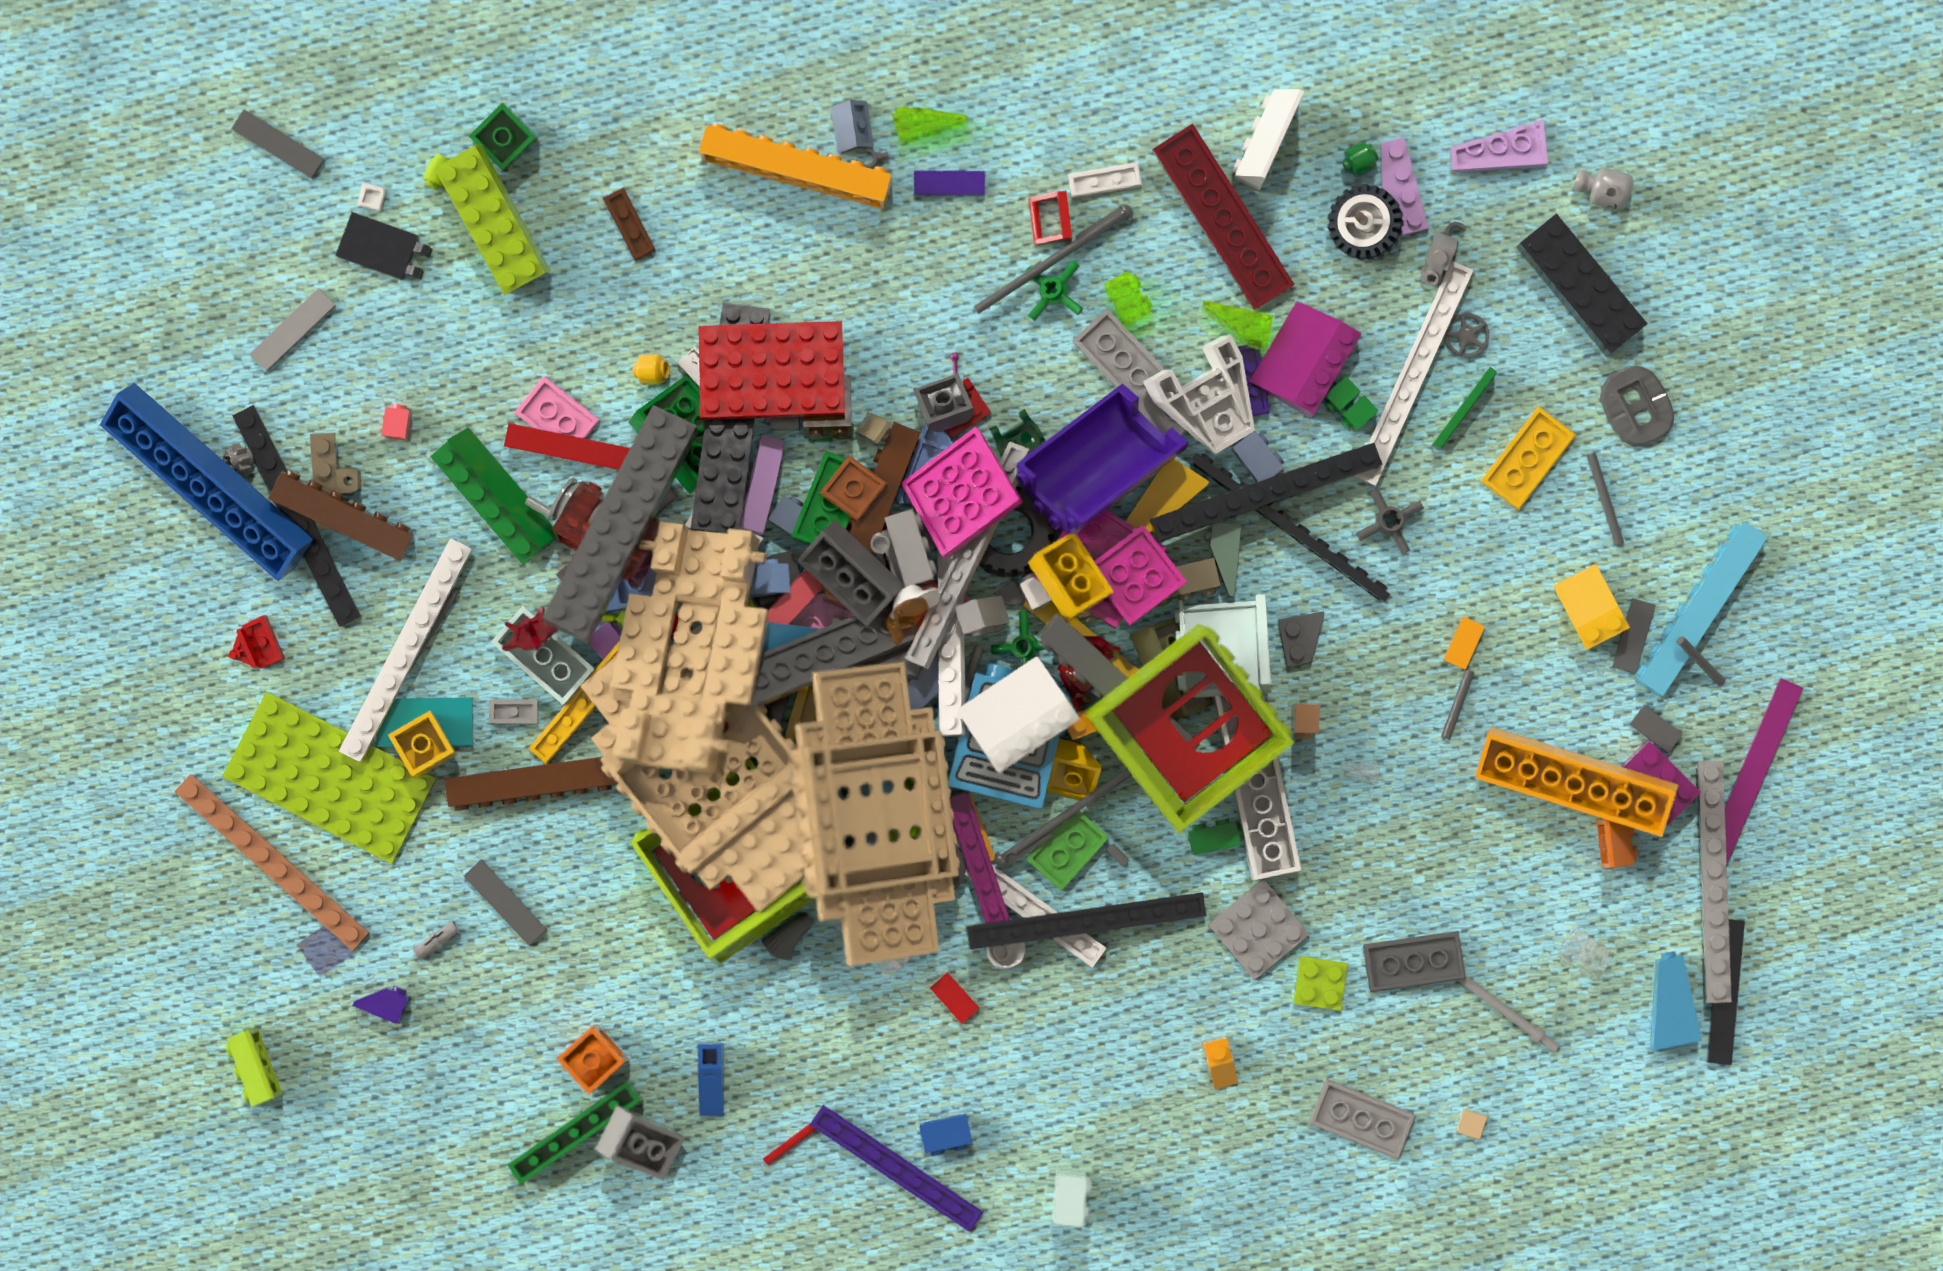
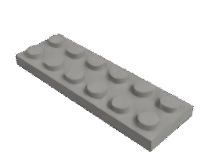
M1107 308L1072 342L1115 388L1123 383L1139 397L1138 412L1164 435L1172 427L1182 435L1186 430L1153 403L1143 381L1165 369Z

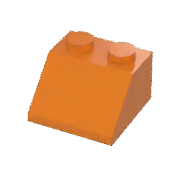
M1607 819L1596 820L1602 868L1634 865V860H1637L1636 846H1632L1631 836H1634V828Z

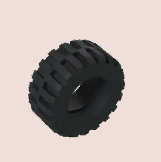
M1022 486L1015 489L1023 503L1013 510L1019 511L1028 519L1031 526V538L1025 548L1013 554L1001 553L995 550L990 543L988 544L978 567L980 566L985 572L997 575V577L1015 578L1032 572L1028 561L1037 552L1053 544L1054 528L1043 514L1040 515L1034 510L1033 502Z

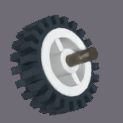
M1362 184V186H1352L1353 189L1344 190V194L1341 197L1338 195L1336 203L1330 207L1332 211L1331 214L1328 213L1327 218L1329 220V224H1327L1328 230H1330L1329 235L1334 244L1349 257L1363 261L1364 259L1374 260L1375 257L1381 258L1385 252L1389 253L1392 251L1391 247L1394 244L1397 245L1399 242L1398 237L1402 236L1403 231L1401 229L1404 226V220L1402 219L1403 213L1399 207L1400 205L1391 194L1376 185Z

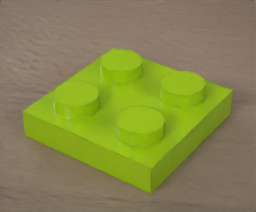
M1299 956L1293 1004L1341 1011L1348 963Z

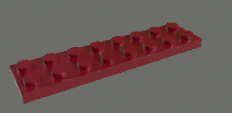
M1193 123L1152 149L1254 311L1295 285Z

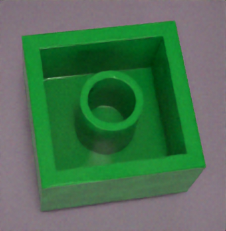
M501 103L469 135L477 145H482L487 156L502 171H506L539 139L506 103Z

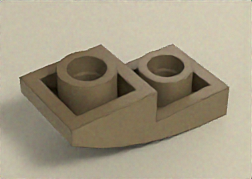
M868 412L855 432L862 437L868 438L873 443L884 442L891 432L888 429L891 423Z

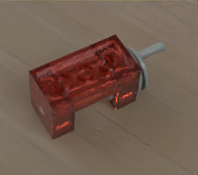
M572 477L560 490L551 508L531 496L526 499L525 505L551 520H556L552 528L556 540L577 551L604 500V494L601 492L602 488L593 482L587 484L584 481L577 483V479ZM656 518L653 519L643 540L655 541L661 521ZM639 546L623 579L639 587L651 568L653 551L640 550Z

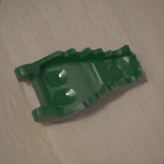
M1025 409L1018 412L1022 423L1001 434L996 425L989 429L1001 457L1009 441L1031 451L1045 442L1041 430Z

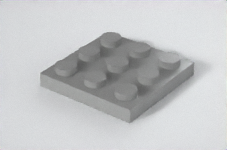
M1265 879L1258 882L1208 923L1210 928L1253 980L1258 978L1310 935Z

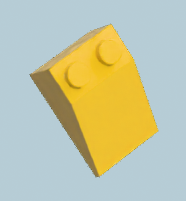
M1597 564L1554 585L1586 650L1630 628Z

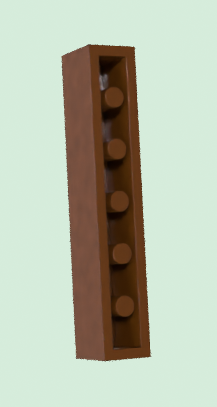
M288 469L287 472H280L268 499L401 561L413 536V532L409 531L411 527L399 521L397 524L388 521L389 517L378 511L373 514L366 510L367 506L357 501H353V503L345 501V496L336 491L326 492L322 490L323 485L313 480H309L307 483L300 479V474Z

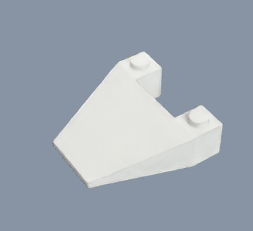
M1232 335L1221 336L1202 347L1212 369L1187 384L1181 386L1173 370H1162L1143 381L1153 403L1214 454L1255 431L1243 358Z

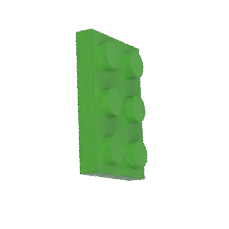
M1081 811L1050 833L1053 836L1038 845L1026 858L1030 864L1061 891L1109 838Z

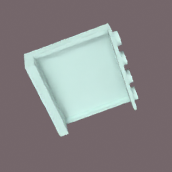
M1265 594L1256 595V601L1183 606V601L1179 600V609H1175V622L1180 623V631H1176V641L1198 623L1204 627L1208 625L1220 637L1219 645L1227 647L1235 657L1232 662L1241 666L1249 675L1248 683L1251 682L1254 686L1256 685L1262 693H1272ZM1201 672L1183 673L1182 676H1178L1179 690H1183L1184 693L1205 678L1206 674ZM1212 682L1192 698L1224 695Z

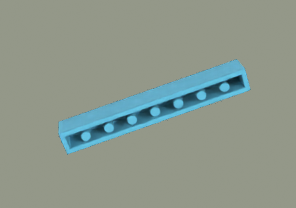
M1745 521L1739 523V525L1734 524L1727 534L1730 537L1725 545L1722 543L1714 553V556L1717 557L1712 565L1708 563L1701 573L1704 578L1699 585L1695 583L1688 593L1690 599L1686 604L1682 603L1675 612V615L1678 616L1673 624L1668 623L1662 632V635L1665 637L1660 644L1657 642L1654 644L1649 652L1651 658L1647 664L1643 662L1635 674L1638 678L1635 682L1656 696H1664L1689 658V655L1676 643L1677 639L1684 636L1694 647L1697 646L1768 537Z

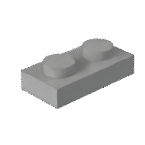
M489 700V724H538L539 700Z

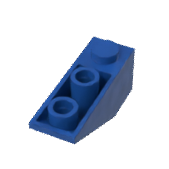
M724 1043L698 1044L699 1116H724Z

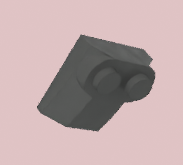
M958 372L919 388H913L926 420V425L931 431L941 432L966 423L974 414L973 406Z

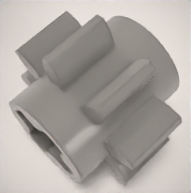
M240 443L230 445V449L225 450L226 453L223 455V461L238 474L245 473L246 469L251 468L253 455L246 446L241 448Z

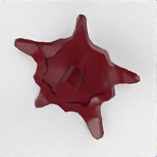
M541 606L535 617L531 619L524 618L521 624L513 625L510 622H505V626L511 629L514 634L512 640L502 646V650L505 652L514 649H523L524 651L533 649L539 651L542 645L559 630L544 623L542 616L545 609Z

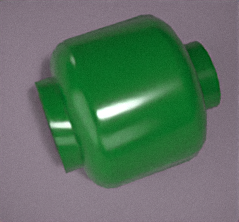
M1359 142L1345 150V159L1342 160V165L1347 173L1352 172L1356 177H1361L1376 168V161L1379 160V157L1371 143Z

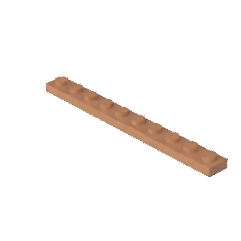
M190 774L174 791L352 951L370 933L193 774Z

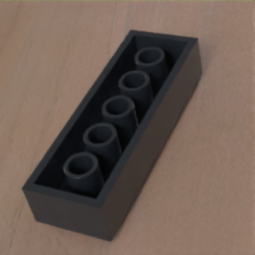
M1557 213L1516 246L1518 251L1606 357L1648 324Z

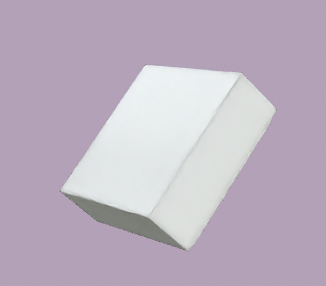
M363 183L357 206L381 212L387 189Z

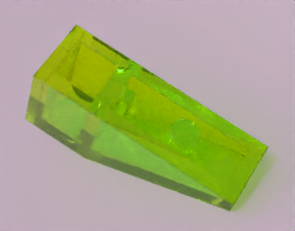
M909 106L897 108L895 113L892 114L900 145L968 124L967 115L919 107L909 108Z
M1203 300L1201 311L1240 342L1247 344V347L1252 349L1266 348L1273 315Z

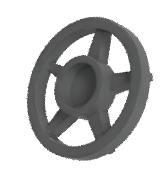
M1459 314L1452 318L1445 334L1446 345L1452 353L1459 357H1475L1484 351L1489 342V328L1486 322L1475 314ZM1464 317L1476 319L1481 324L1473 328L1467 325ZM1461 318L1462 327L1459 331L1449 332L1451 325ZM1484 327L1486 333L1483 345L1476 339L1477 331ZM1448 336L1458 337L1461 343L1459 351L1452 347ZM1473 343L1480 347L1476 352L1462 353L1466 345Z

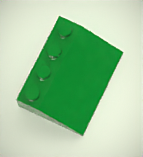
M687 374L636 410L628 423L639 433L654 405L697 426L698 435L675 477L687 492L692 494L696 491L706 420H701L700 388Z

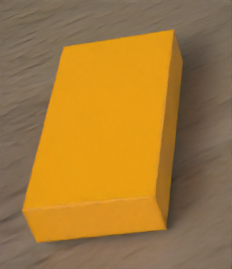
M1463 616L1443 660L1466 670L1485 626Z

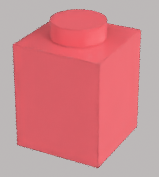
M392 404V408L385 407L381 433L383 437L409 440L412 412L406 410L407 406Z

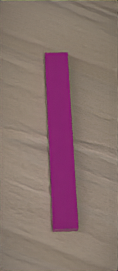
M1780 678L1724 805L1726 863H1728L1803 690V687L1783 678Z

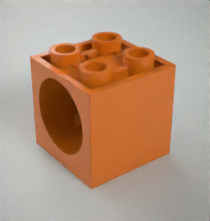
M598 1024L591 1026L556 1058L588 1095L598 1089L629 1060Z

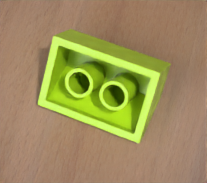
M258 1027L227 1038L226 1050L229 1057L234 1058L236 1064L234 1071L237 1079L243 1082L245 1089L242 1092L245 1101L253 1107L283 1095Z

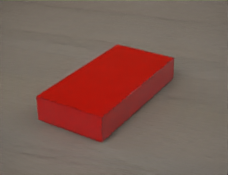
M948 972L930 987L933 993L961 1024L980 1008Z

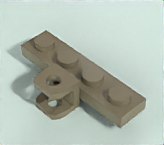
M335 433L310 434L313 481L323 485L322 490L329 493L332 490L338 493H352L362 487L360 469L355 467L338 468ZM348 476L353 479L352 484L347 481ZM316 522L317 530L331 529Z

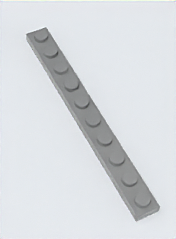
M1009 441L1000 464L1016 488L1018 484L1016 463L1032 451ZM1000 520L956 552L938 589L940 601L928 610L905 659L929 669L956 613L955 607L960 605Z
M1698 761V789L1701 791L1698 795L1705 998L1706 1003L1731 1002L1723 761Z

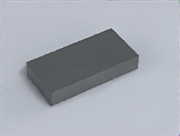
M1646 705L1642 706L1629 723V725L1666 753L1671 751L1683 735Z

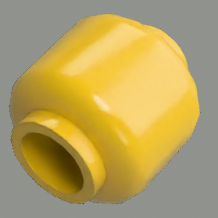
M660 354L641 355L637 362L633 364V375L642 385L663 384L670 374L669 363Z

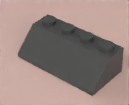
M836 520L821 531L797 560L866 627L905 587L899 579Z

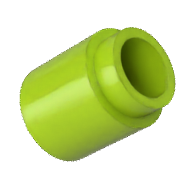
M437 153L434 158H431L422 177L426 181L425 186L436 191L439 187L444 189L434 168L448 161L449 158Z

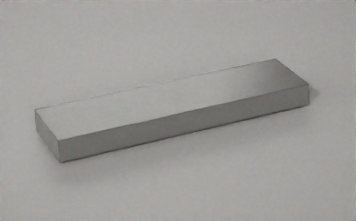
M318 288L262 341L250 355L268 372L336 305Z

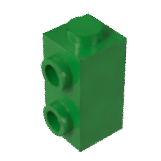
M1229 818L1215 821L1216 826L1206 827V823L1192 826L1193 831L1187 832L1192 855L1241 845L1240 840L1244 839L1241 825L1237 826L1236 821L1230 822Z

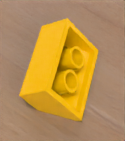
M1068 534L1037 552L1028 561L1029 566L1067 623L1085 613L1114 592L1076 534Z

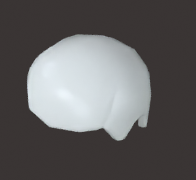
M1024 942L986 948L987 958L993 966L1001 969L1012 968L1020 964L1026 953Z

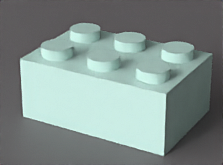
M1056 1169L1052 1215L1054 1225L1083 1227L1084 1221H1088L1089 1204L1085 1202V1197H1090L1091 1182L1084 1171Z

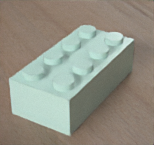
M522 606L509 622L513 625L521 624L524 618L531 619L535 615ZM506 626L491 641L492 644L564 706L596 669L556 633L542 645L539 651L533 649L529 651H524L523 649L503 651L502 646L509 643L514 634Z

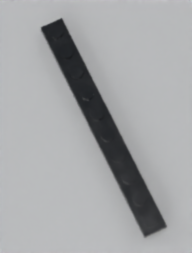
M252 405L232 416L249 450L252 452L270 491H272L280 472H287V468L255 405ZM277 503L280 511L313 539L303 556L339 627L362 617L314 521Z
M1371 443L1151 518L1150 524L1157 542L1160 543L1379 468L1383 464L1375 443Z
M1196 453L1190 461V464L1229 492L1248 486L1242 481L1240 484L1232 479L1233 474L1222 467L1219 470L1212 465L1214 461L1204 453L1201 456ZM1271 505L1255 510L1381 603H1384L1390 596L1386 585L1378 580L1375 582L1367 577L1369 574L1359 566L1354 568L1348 564L1349 559L1340 552H1337V554L1333 553L1328 549L1330 545L1321 538L1315 540L1309 535L1311 532L1302 524H1298V526L1289 521L1291 517L1284 511L1279 510L1277 512L1270 507Z
M1201 892L966 926L968 948L973 950L1204 917L1207 915L1204 895Z

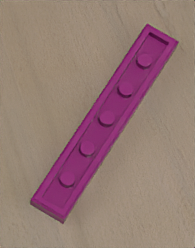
M967 791L949 797L950 807L954 813L952 822L985 922L1010 920L969 793Z

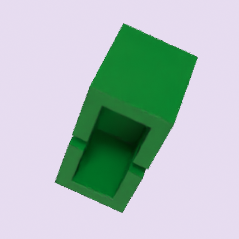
M1345 376L1325 395L1324 399L1326 402L1324 405L1331 413L1337 412L1341 416L1340 422L1348 431L1353 429L1356 433L1379 410L1364 395L1350 409L1345 411L1343 408L1361 392Z

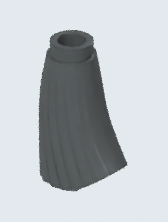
M805 912L803 915H799L778 927L762 939L761 942L772 957L791 961L795 946L814 923Z

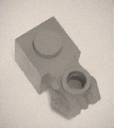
M1435 231L1426 255L1425 263L1428 265L1422 268L1420 272L1421 282L1437 287L1443 281V269L1448 271L1456 251L1458 239Z

